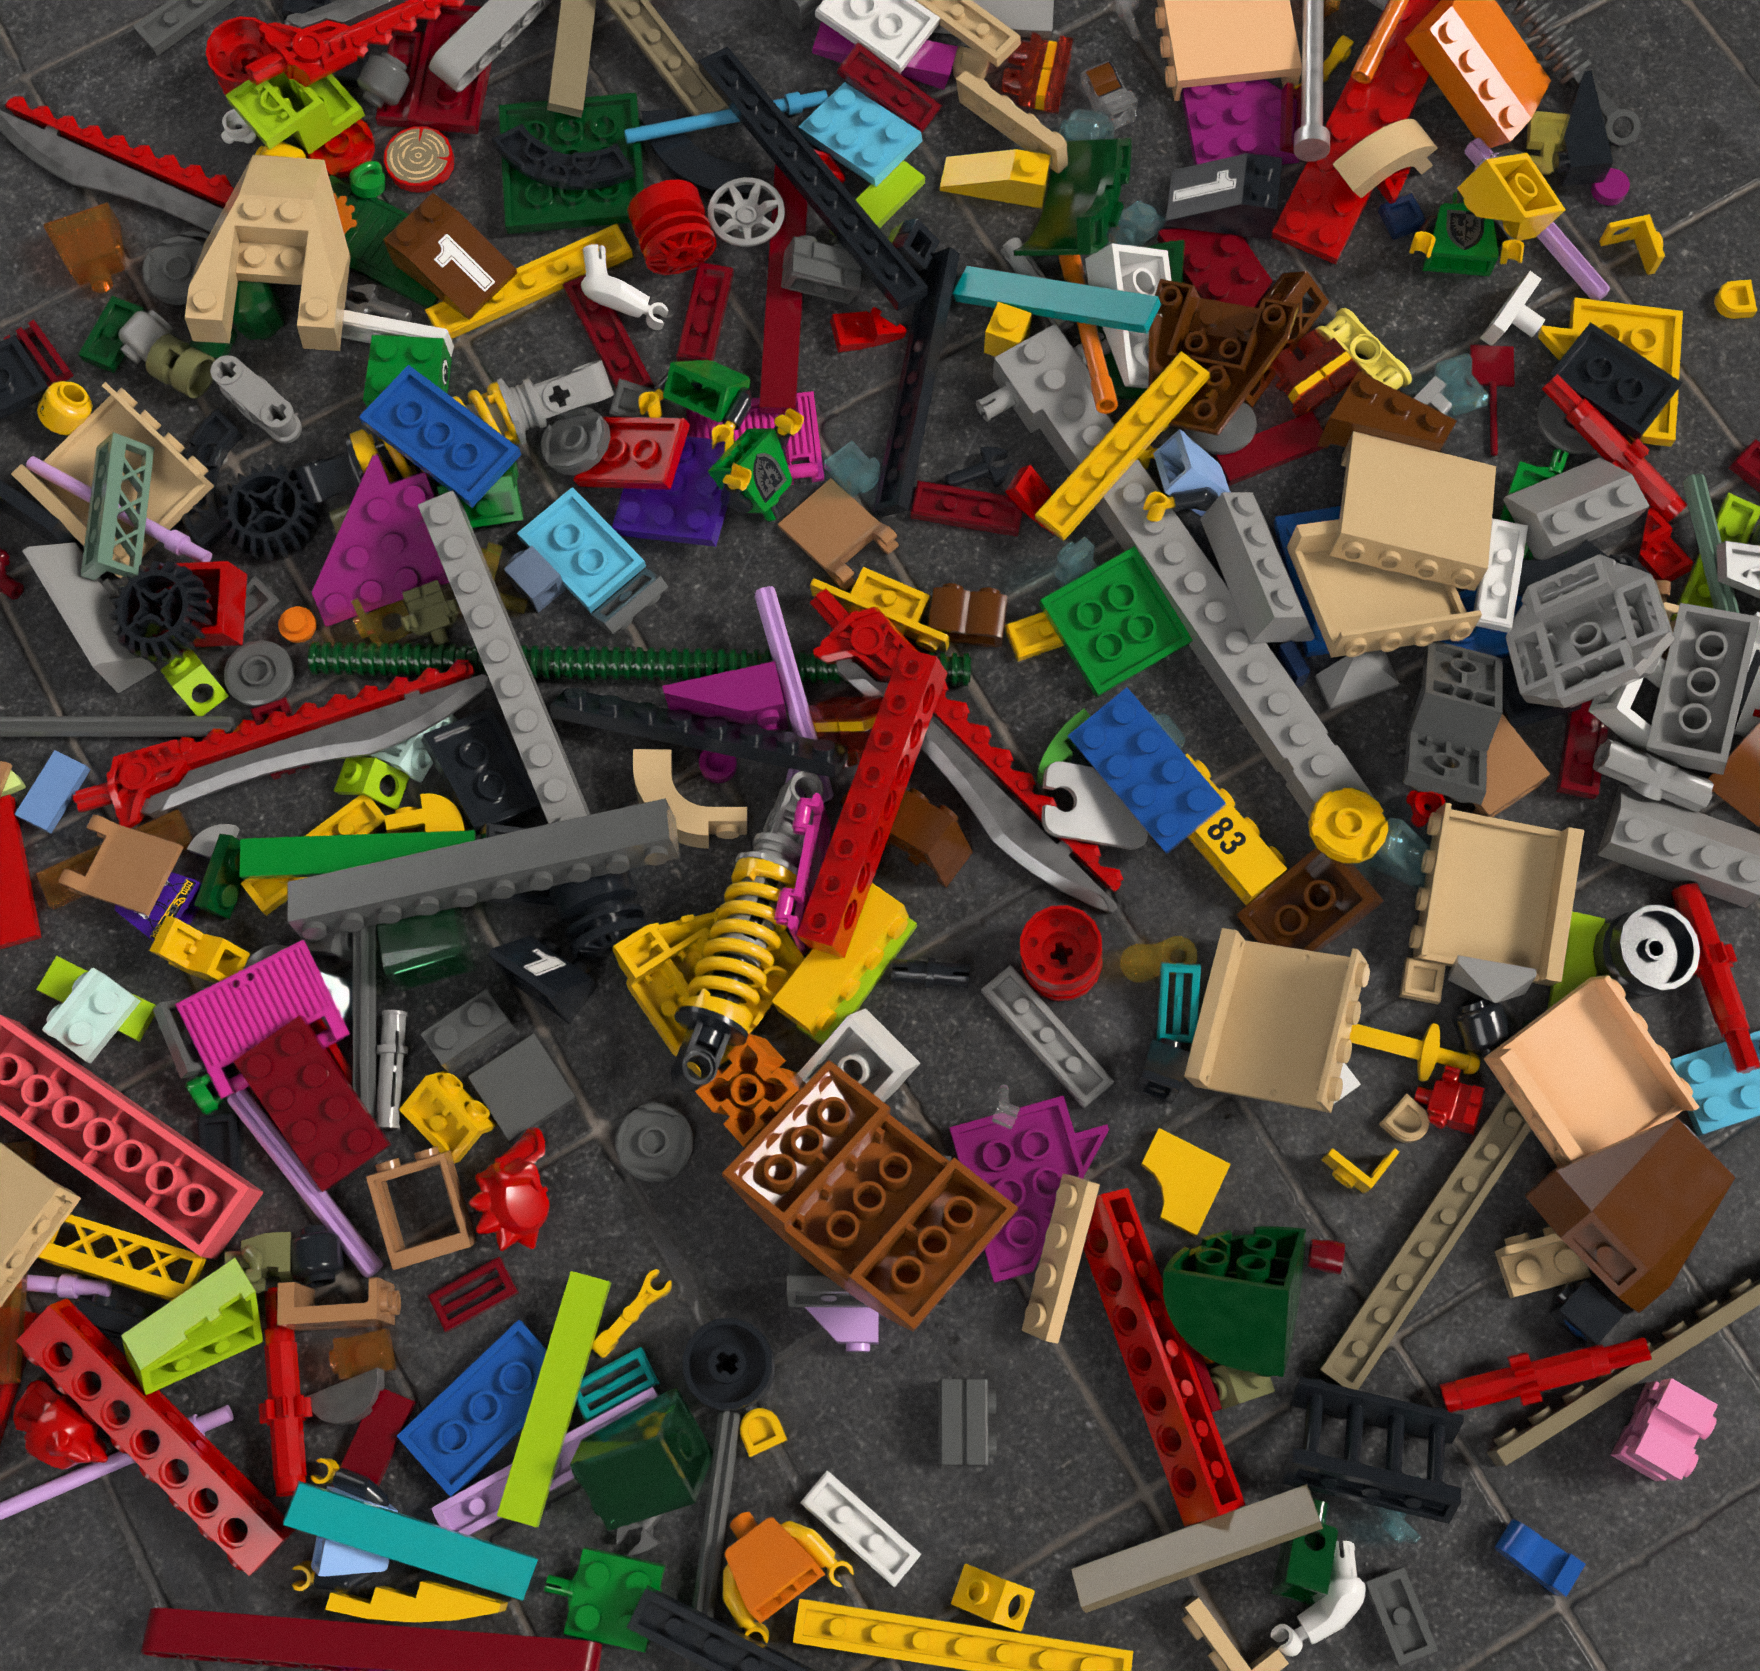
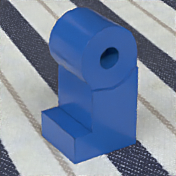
M1511 1519L1494 1547L1507 1560L1556 1596L1567 1597L1586 1565L1574 1555L1566 1553L1546 1538H1542L1534 1530L1515 1519Z

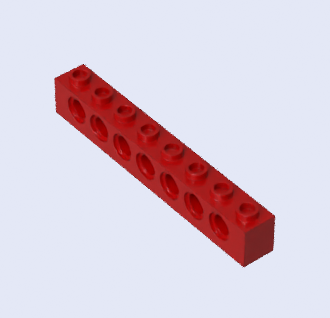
M901 648L796 934L809 948L842 958L846 956L948 674L937 656Z
M1124 1188L1100 1194L1096 1198L1083 1249L1184 1527L1246 1505L1185 1340L1176 1330L1168 1315L1163 1296V1281L1129 1189Z
M68 1298L49 1305L16 1340L24 1349L25 1357L34 1365L42 1367L53 1378L54 1386L61 1393L71 1396L82 1407L81 1411L85 1418L99 1425L110 1436L113 1446L120 1452L128 1454L139 1465L142 1475L147 1480L157 1483L168 1494L170 1503L177 1510L186 1512L198 1524L199 1532L209 1541L216 1542L227 1553V1559L233 1567L244 1571L248 1576L252 1575L297 1530L283 1525L282 1522L285 1516L159 1390L145 1395L126 1357ZM64 1343L69 1345L72 1350L71 1360L63 1352ZM92 1372H95L100 1377L101 1388L93 1384ZM121 1401L129 1406L130 1418L122 1413L120 1409ZM149 1430L154 1431L158 1435L159 1447L150 1441ZM178 1459L183 1460L187 1464L189 1469L188 1476L179 1470ZM207 1488L216 1493L218 1505L213 1504L208 1499ZM236 1518L245 1522L248 1529L247 1534L238 1530L235 1522Z

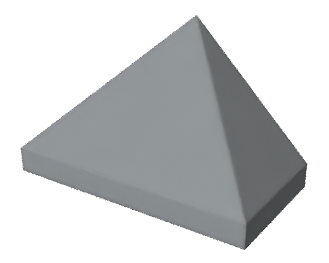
M1381 650L1365 652L1356 657L1345 656L1315 676L1329 710L1392 689L1400 684L1386 652Z
M1458 955L1448 973V981L1493 1003H1498L1526 994L1536 977L1537 969Z

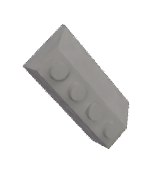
M1222 492L1200 520L1250 642L1312 641L1315 638L1253 492Z
M75 542L30 546L22 550L92 667L117 693L122 692L157 671L153 662L134 656L117 641L119 636L114 634L111 629L116 622L108 614L117 609L110 599L119 598L120 596L108 579L102 581L98 577L96 580L81 576L84 552Z
M1680 603L1673 631L1675 640L1669 648L1646 746L1647 750L1682 767L1724 774L1759 625V616Z
M1622 785L1618 787L1597 853L1598 856L1680 885L1697 883L1702 893L1745 908L1760 898L1759 833L1693 810L1691 811L1688 808L1662 799L1660 801L1650 799Z

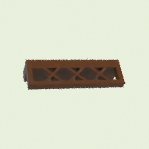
M1307 271L1282 273L1265 296L1268 299L1298 304L1299 310L1288 342L1244 402L1250 407L1255 405L1329 303ZM1307 292L1314 301V304L1307 313H1302V298Z

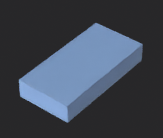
M54 750L15 815L51 834L73 800L75 791L79 790L91 769Z

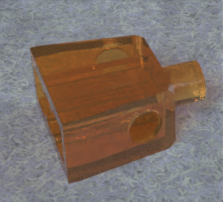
M108 202L43 224L44 229L77 284L84 285L90 283L92 290L97 293L107 292L112 289L113 282L110 275L123 271L126 264L121 225Z

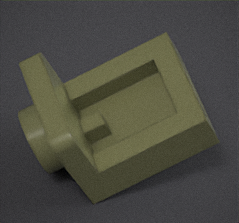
M1223 1365L1208 1370L1222 1406L1220 1410L1275 1392L1270 1377L1259 1376L1254 1372L1237 1370Z

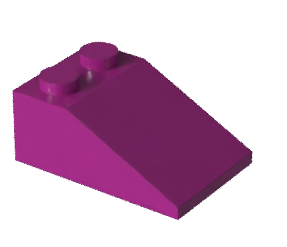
M775 661L662 686L670 710L682 709L694 715L709 718L721 717L728 722L742 725L755 724L763 729L776 732L789 729Z

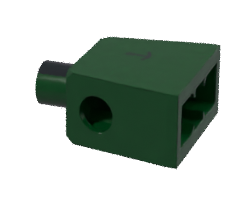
M1313 1499L1323 1529L1282 1543L1270 1592L1271 1594L1307 1605H1313L1328 1595L1338 1536L1337 1528L1326 1525L1330 1505L1317 1499ZM1305 1541L1309 1542V1544L1312 1547V1550L1308 1548Z

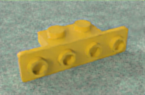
M865 567L862 568L851 593L815 578L810 583L812 596L815 597L817 593L822 592L826 588L845 610L849 611V614L853 611L860 612L871 607H878L903 635L916 640V644L927 651L936 652L938 649L946 652L949 647V636L920 623L931 601V595Z

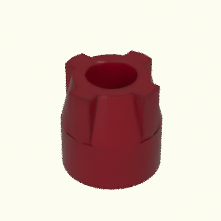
M1312 1239L1310 1241L1307 1267L1340 1275L1344 1262L1345 1243L1333 1240Z

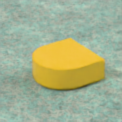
M1751 280L1729 281L1722 285L1714 299L1715 307L1721 315L1730 319L1754 317L1757 307Z
M753 1409L741 1421L740 1435L749 1457H753L787 1441L778 1417L768 1409Z

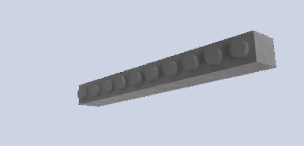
M666 798L289 881L288 923L302 940H319L326 935L345 931L356 932L367 926L381 923L392 924L404 918L418 915H433L438 911L454 907H470L477 902L495 898L506 899L514 894L532 890H547L552 886L568 882H584L591 877L609 873L621 874L632 868L646 865H661L669 860L680 858L676 818Z

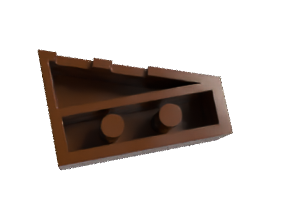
M1358 371L1329 417L1317 446L1329 448L1330 444L1346 447L1353 431L1441 452L1457 420Z
M910 788L909 791L905 790L886 846L893 844L910 854L907 860L916 867L921 862L928 865L938 877L937 882L947 888L973 851L957 823L958 816L944 805H940L938 808L928 803L929 800L921 792ZM849 790L839 802L842 808L846 801Z

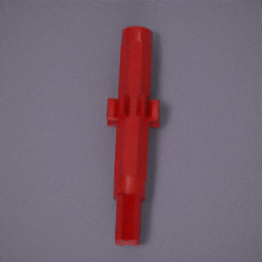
M1558 374L1543 386L1542 390L1566 414L1565 418L1606 461L1633 475L1649 506L1653 507L1667 523L1685 509L1688 504L1644 458L1650 450L1638 438L1630 444L1586 398L1582 399Z
M1690 883L1677 887L1671 892L1675 909L1690 922L1699 942L1700 957L1698 967L1693 975H1697V978H1700L1715 1024L1719 1028L1721 1037L1725 1038L1736 1072L1746 1074L1752 1070L1760 1069V1062L1749 1034L1750 1027L1746 1018V1012L1730 968L1734 967L1733 963L1738 961L1732 944L1724 945L1720 941L1699 884Z
M272 1287L268 1288V1291H264L267 1329L264 1331V1350L268 1399L264 1400L265 1403L258 1404L260 1424L267 1423V1426H270L276 1496L288 1497L293 1496L298 1481L306 1483L307 1470L303 1421H306V1418L312 1417L311 1397H304L300 1392L295 1330L277 1325L278 1288Z
M1643 1337L1606 1347L1600 1344L1530 1361L1529 1354L1525 1352L1507 1357L1510 1367L1439 1384L1446 1410L1452 1413L1519 1397L1521 1405L1525 1406L1542 1402L1540 1391L1611 1374L1613 1369L1652 1360L1647 1341Z

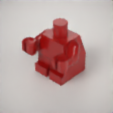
M1446 1065L1442 1078L1436 1080L1434 1089L1431 1090L1418 1086L1414 1100L1428 1105L1429 1123L1438 1129H1443L1447 1126L1451 1129L1474 1135L1485 1099V1088L1460 1083L1461 1069Z

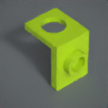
M186 650L183 659L174 658L160 670L196 716H204L229 696L193 650ZM199 684H209L213 688L212 697L203 703L194 701L192 698L193 689Z
M346 758L334 792L340 795H365L393 810H397L410 777L377 758ZM385 775L392 776L396 784L394 793L389 797L383 795L380 790V781Z

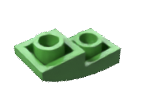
M1082 709L1068 721L1048 746L1038 768L1036 781L1040 786L1043 785V775L1047 766L1059 761L1071 763L1073 752L1069 747H1072L1073 750L1077 749V747L1068 738V735L1091 717L1085 709Z

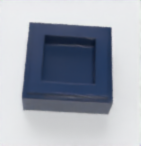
M1412 193L1397 198L1395 203L1390 204L1386 202L1381 204L1378 210L1393 240L1415 232L1426 219Z
M1291 640L1280 645L1276 658L1297 688L1305 684L1310 669L1295 642Z

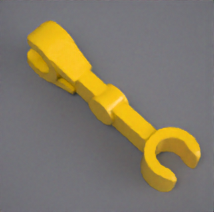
M1341 36L1334 45L1331 54L1323 62V82L1328 80L1329 75L1340 62H1345L1350 56L1354 41L1348 37ZM1302 83L1295 86L1294 88L1298 89V87L1302 85Z
M658 1269L648 1273L637 1298L630 1306L623 1310L622 1315L608 1330L603 1331L595 1339L592 1349L600 1357L605 1358L618 1344V1339L632 1323L639 1319L640 1314L647 1306L666 1296L671 1291V1280L666 1283L662 1290L652 1289L651 1282L660 1273Z

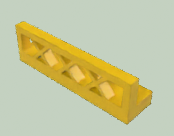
M70 1214L64 1223L76 1227L80 1240L67 1247L55 1245L53 1243L59 1232L58 1229L38 1256V1258L49 1264L97 1279L111 1281L113 1284L168 1301L174 1300L197 1284L207 1259L188 1250ZM84 1229L94 1231V1233L87 1236ZM106 1235L112 1237L118 1251L103 1259L97 1258L90 1243ZM121 1240L133 1244L124 1248ZM84 1247L87 1254L78 1252L76 1250ZM142 1247L149 1248L155 1263L140 1271L133 1269L128 1254ZM159 1252L168 1254L169 1256L161 1259ZM121 1258L124 1266L113 1262ZM180 1258L193 1262L184 1284L170 1280L165 1266ZM159 1270L162 1277L152 1275L151 1273Z

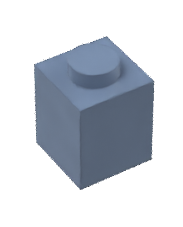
M530 546L526 551L516 553L504 568L510 584L538 613L566 590L561 575L533 546Z

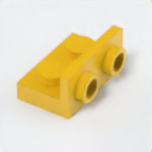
M446 1071L425 1076L399 1109L434 1147H438L440 1153L450 1150L454 1164L462 1160L482 1134L492 1131L497 1125L496 1121L490 1116L488 1108L481 1102L474 1100L463 1089V1084L459 1078Z

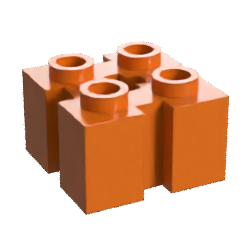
M749 1033L744 1045L735 1046L726 1055L732 1064L726 1070L718 1068L715 1078L695 1091L712 1112L730 1116L723 1124L743 1147H747L806 1084L796 1072L780 1067L786 1060L767 1039Z

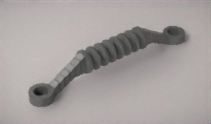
M1502 0L1505 5L1514 1L1518 3L1511 12L1512 16L1525 13V17L1519 24L1520 27L1533 24L1534 27L1527 37L1529 39L1538 35L1542 37L1535 48L1539 50L1548 46L1550 50L1543 59L1548 61L1557 58L1558 61L1552 68L1553 73L1565 69L1566 73L1561 78L1560 83L1564 85L1570 81L1577 88L1584 71H1587L1586 67L1592 62L1590 59L1577 62L1576 59L1583 51L1581 47L1569 51L1568 48L1575 38L1573 36L1563 40L1560 38L1567 28L1565 24L1556 28L1552 27L1558 18L1557 13L1547 17L1544 16L1550 3L1546 2L1537 6V0ZM1595 83L1602 116L1605 119L1604 125L1609 143L1618 147L1633 142L1641 130V121L1638 115L1628 109H1619L1612 103L1613 101L1607 94L1600 90L1599 85ZM1618 118H1625L1631 124V132L1625 138L1617 137L1612 130L1613 123Z

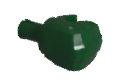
M238 281L233 324L249 340L270 338L284 326V316L279 305L281 300L271 283Z

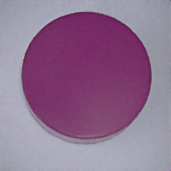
M1610 168L1604 182L1592 183L1591 193L1594 199L1603 205H1617L1625 198L1630 182L1625 173L1618 169Z
M703 750L699 757V767L706 780L712 783H724L735 775L737 760L734 756Z

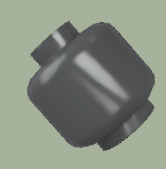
M382 52L381 56H370L357 80L359 87L365 92L362 98L380 109L383 104L389 106L397 105L410 82V78L405 72L407 66L385 52Z

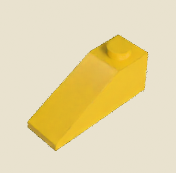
M1013 149L946 157L939 191L1042 209L1049 178L1051 155Z

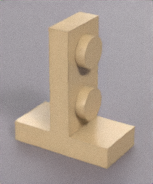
M1193 1596L1181 1605L1187 1614L1181 1619L1197 1641L1203 1637L1213 1651L1207 1656L1218 1671H1280L1289 1664L1279 1649L1271 1647L1251 1664L1247 1665L1199 1597Z

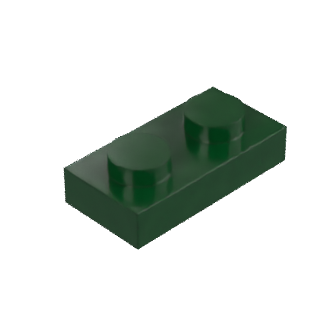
M111 296L78 354L82 361L115 373L125 355L120 350L124 344L119 339L118 333L137 311L146 312L144 308Z
M219 834L194 904L218 918L230 920L242 886L241 883L244 880L239 877V839L232 835Z

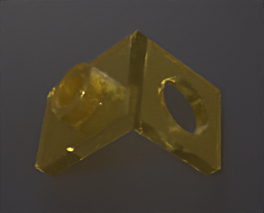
M358 598L351 601L358 615L352 620L362 639L369 636L373 643L381 646L382 643L390 644L413 633L412 631L406 632L403 625L398 630L392 632L386 631L382 627L384 617L390 613H397L402 617L409 615L402 600L388 604L369 614L366 613Z

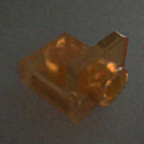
M382 1329L349 1338L338 1337L333 1339L334 1349L329 1351V1360L333 1373L338 1374L341 1380H348L377 1367L383 1369L384 1373L397 1370L389 1329Z

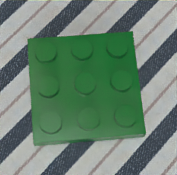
M1135 546L1044 597L1038 603L1096 698L1193 641Z

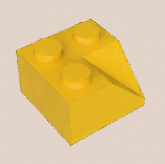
M1528 153L1486 159L1457 187L1464 198L1465 206L1476 217L1502 220L1504 230L1514 240L1522 241L1536 238L1565 211V208Z

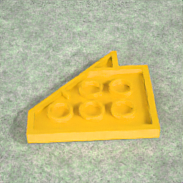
M1574 298L1570 310L1569 329L1542 325L1538 332V338L1560 361L1591 322L1679 380L1683 311ZM1678 390L1640 438L1642 443L1668 447L1673 445L1676 440Z

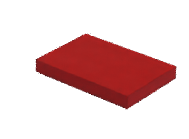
M603 417L610 429L611 438L608 449L596 465L588 471L575 475L573 481L580 487L671 490L690 427L688 421L685 418Z

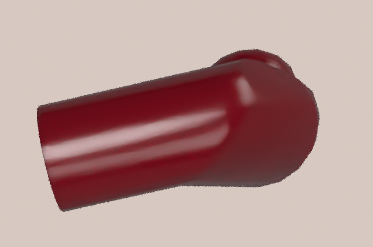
M0 548V592L12 600H16L22 595L24 585L6 574L5 567L10 563L8 560L10 556L7 551Z

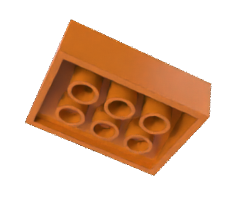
M1441 0L1405 38L1407 44L1474 137L1481 138L1489 148L1509 143L1532 119L1551 82L1547 73L1495 0Z

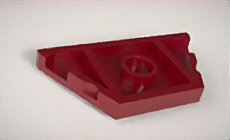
M1184 228L1162 229L1158 231L1157 240L1159 243L1184 240L1185 250L1182 278L1186 284L1195 286L1200 298L1255 308L1271 288L1272 279L1242 236Z

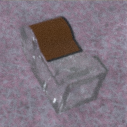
M1105 61L1081 72L1084 91L1107 133L1135 121L1138 100L1131 90H1126L1119 79L1114 65L1110 61ZM1123 111L1120 117L1113 119L1115 114Z

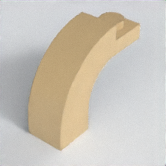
M1404 119L1389 124L1369 135L1342 155L1333 165L1353 192L1362 198L1384 179L1403 168L1415 167L1422 175L1433 166L1427 157L1438 148L1416 120Z
M633 749V775L639 804L666 798L676 818L679 843L691 847L709 849V834H716L717 837L722 839H734L739 837V835H747V807H705L689 802L678 793L673 784L671 750Z

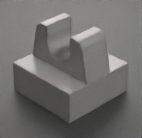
M1434 376L1414 397V399L1447 416V412L1452 408V404L1442 395L1447 384L1437 376Z

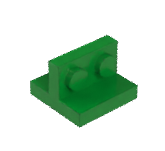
M516 462L512 464L473 508L460 499L472 528L523 520L524 515L517 484L519 474ZM439 483L437 487L439 496L450 492Z

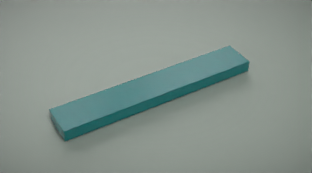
M966 266L952 293L956 302L996 308L997 303L1001 302L1030 312L1032 315L1144 334L1148 333L1161 306L1158 296Z
M301 1481L297 1483L282 1522L283 1525L522 1601L538 1561L535 1556Z

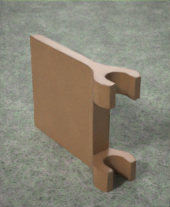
M832 478L778 523V527L820 565L837 586L845 592L856 583L852 578L854 572L846 563L868 543L874 540L887 555L899 546L894 540L897 534L889 526L873 517Z
M93 814L86 828L97 832L96 836L104 839L86 876L64 869L57 883L69 887L68 890L75 894L90 896L149 916L184 847L180 844L116 824Z

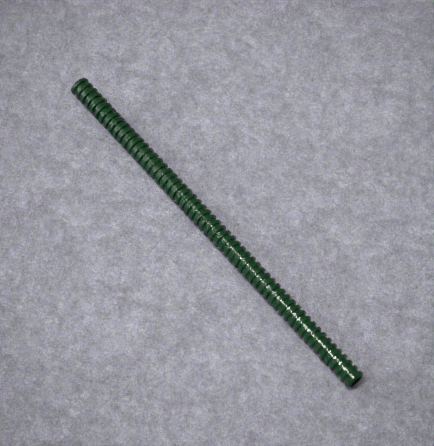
M312 642L308 650V666L313 675H318L321 671L324 675H330L334 671L336 675H342L343 672H346L347 675H354L357 672L358 675L363 676L366 672H369L371 676H376L380 672L382 676H388L392 672L393 676H400L401 673H404L405 676H411L412 673L420 676L426 668L438 669L440 673H445L457 659L469 660V663L474 668V677L482 674L488 677L476 646L474 645L473 648H470L469 644H463L462 648H459L457 644H451L450 648H447L446 644H440L439 647H436L435 644H428L427 647H424L422 643H417L413 647L411 643H405L401 647L400 643H393L392 647H390L388 643H382L381 646H378L377 643H370L367 646L365 642H359L355 646L353 642H347L344 646L342 642H335L334 646H332L331 642H324L323 645H320L319 642ZM521 645L534 679L539 678V675H543L544 679H549L551 675H554L556 679H561L563 675H566L567 679H573L574 676H578L579 679H585V676H589L591 680H595L597 676H601L602 680H607L609 676H613L614 680H619L620 676H624L625 680H631L632 677H636L637 680H643V677H648L649 681H653L655 677H659L660 681H665L667 677H671L672 681H677L678 677H682L683 681H687L690 678L696 679L773 662L770 649H766L765 653H760L759 649H754L753 653H748L747 649H742L741 653H736V649H730V652L718 649V652H713L712 648H708L706 652H702L701 648H696L695 652H690L689 648H684L683 652H678V648H672L671 651H667L666 648H660V651H655L654 647H650L648 651H644L643 647H637L636 651H632L631 647H626L625 651H621L620 647H614L613 650H609L608 647H602L601 650H597L596 646H592L590 650H586L585 646H579L578 650H574L573 646H567V649L563 650L562 646H556L555 649H551L550 646H544L543 649H540L538 645H533L531 649H528L527 645ZM800 650V654H794L802 683H805V680H811V683L816 684L817 680H823V684H828L829 680H834L835 684H840V680H844L838 675L837 664L824 663L814 656L813 650L811 654H806L805 650ZM940 653V656L937 657L948 673L945 681L951 682V686H956L957 682H963V686H968L971 679V657H969V653H964L963 657L957 656V653H952V656ZM852 662V663H856L860 668H862V669H863L870 677H872L875 681H878L875 677H873L869 672H867V671H866L862 666H860L857 662Z

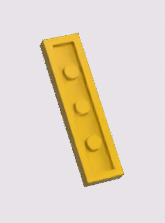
M359 795L305 836L377 834L386 827L385 815L371 798ZM307 877L246 879L241 885L260 910L267 916L288 900L289 881Z

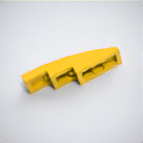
M425 1580L420 1582L417 1595L388 1586L375 1587L372 1600L342 1591L331 1592L325 1610L366 1619L432 1622L453 1621L506 1611L508 1602L435 1581Z

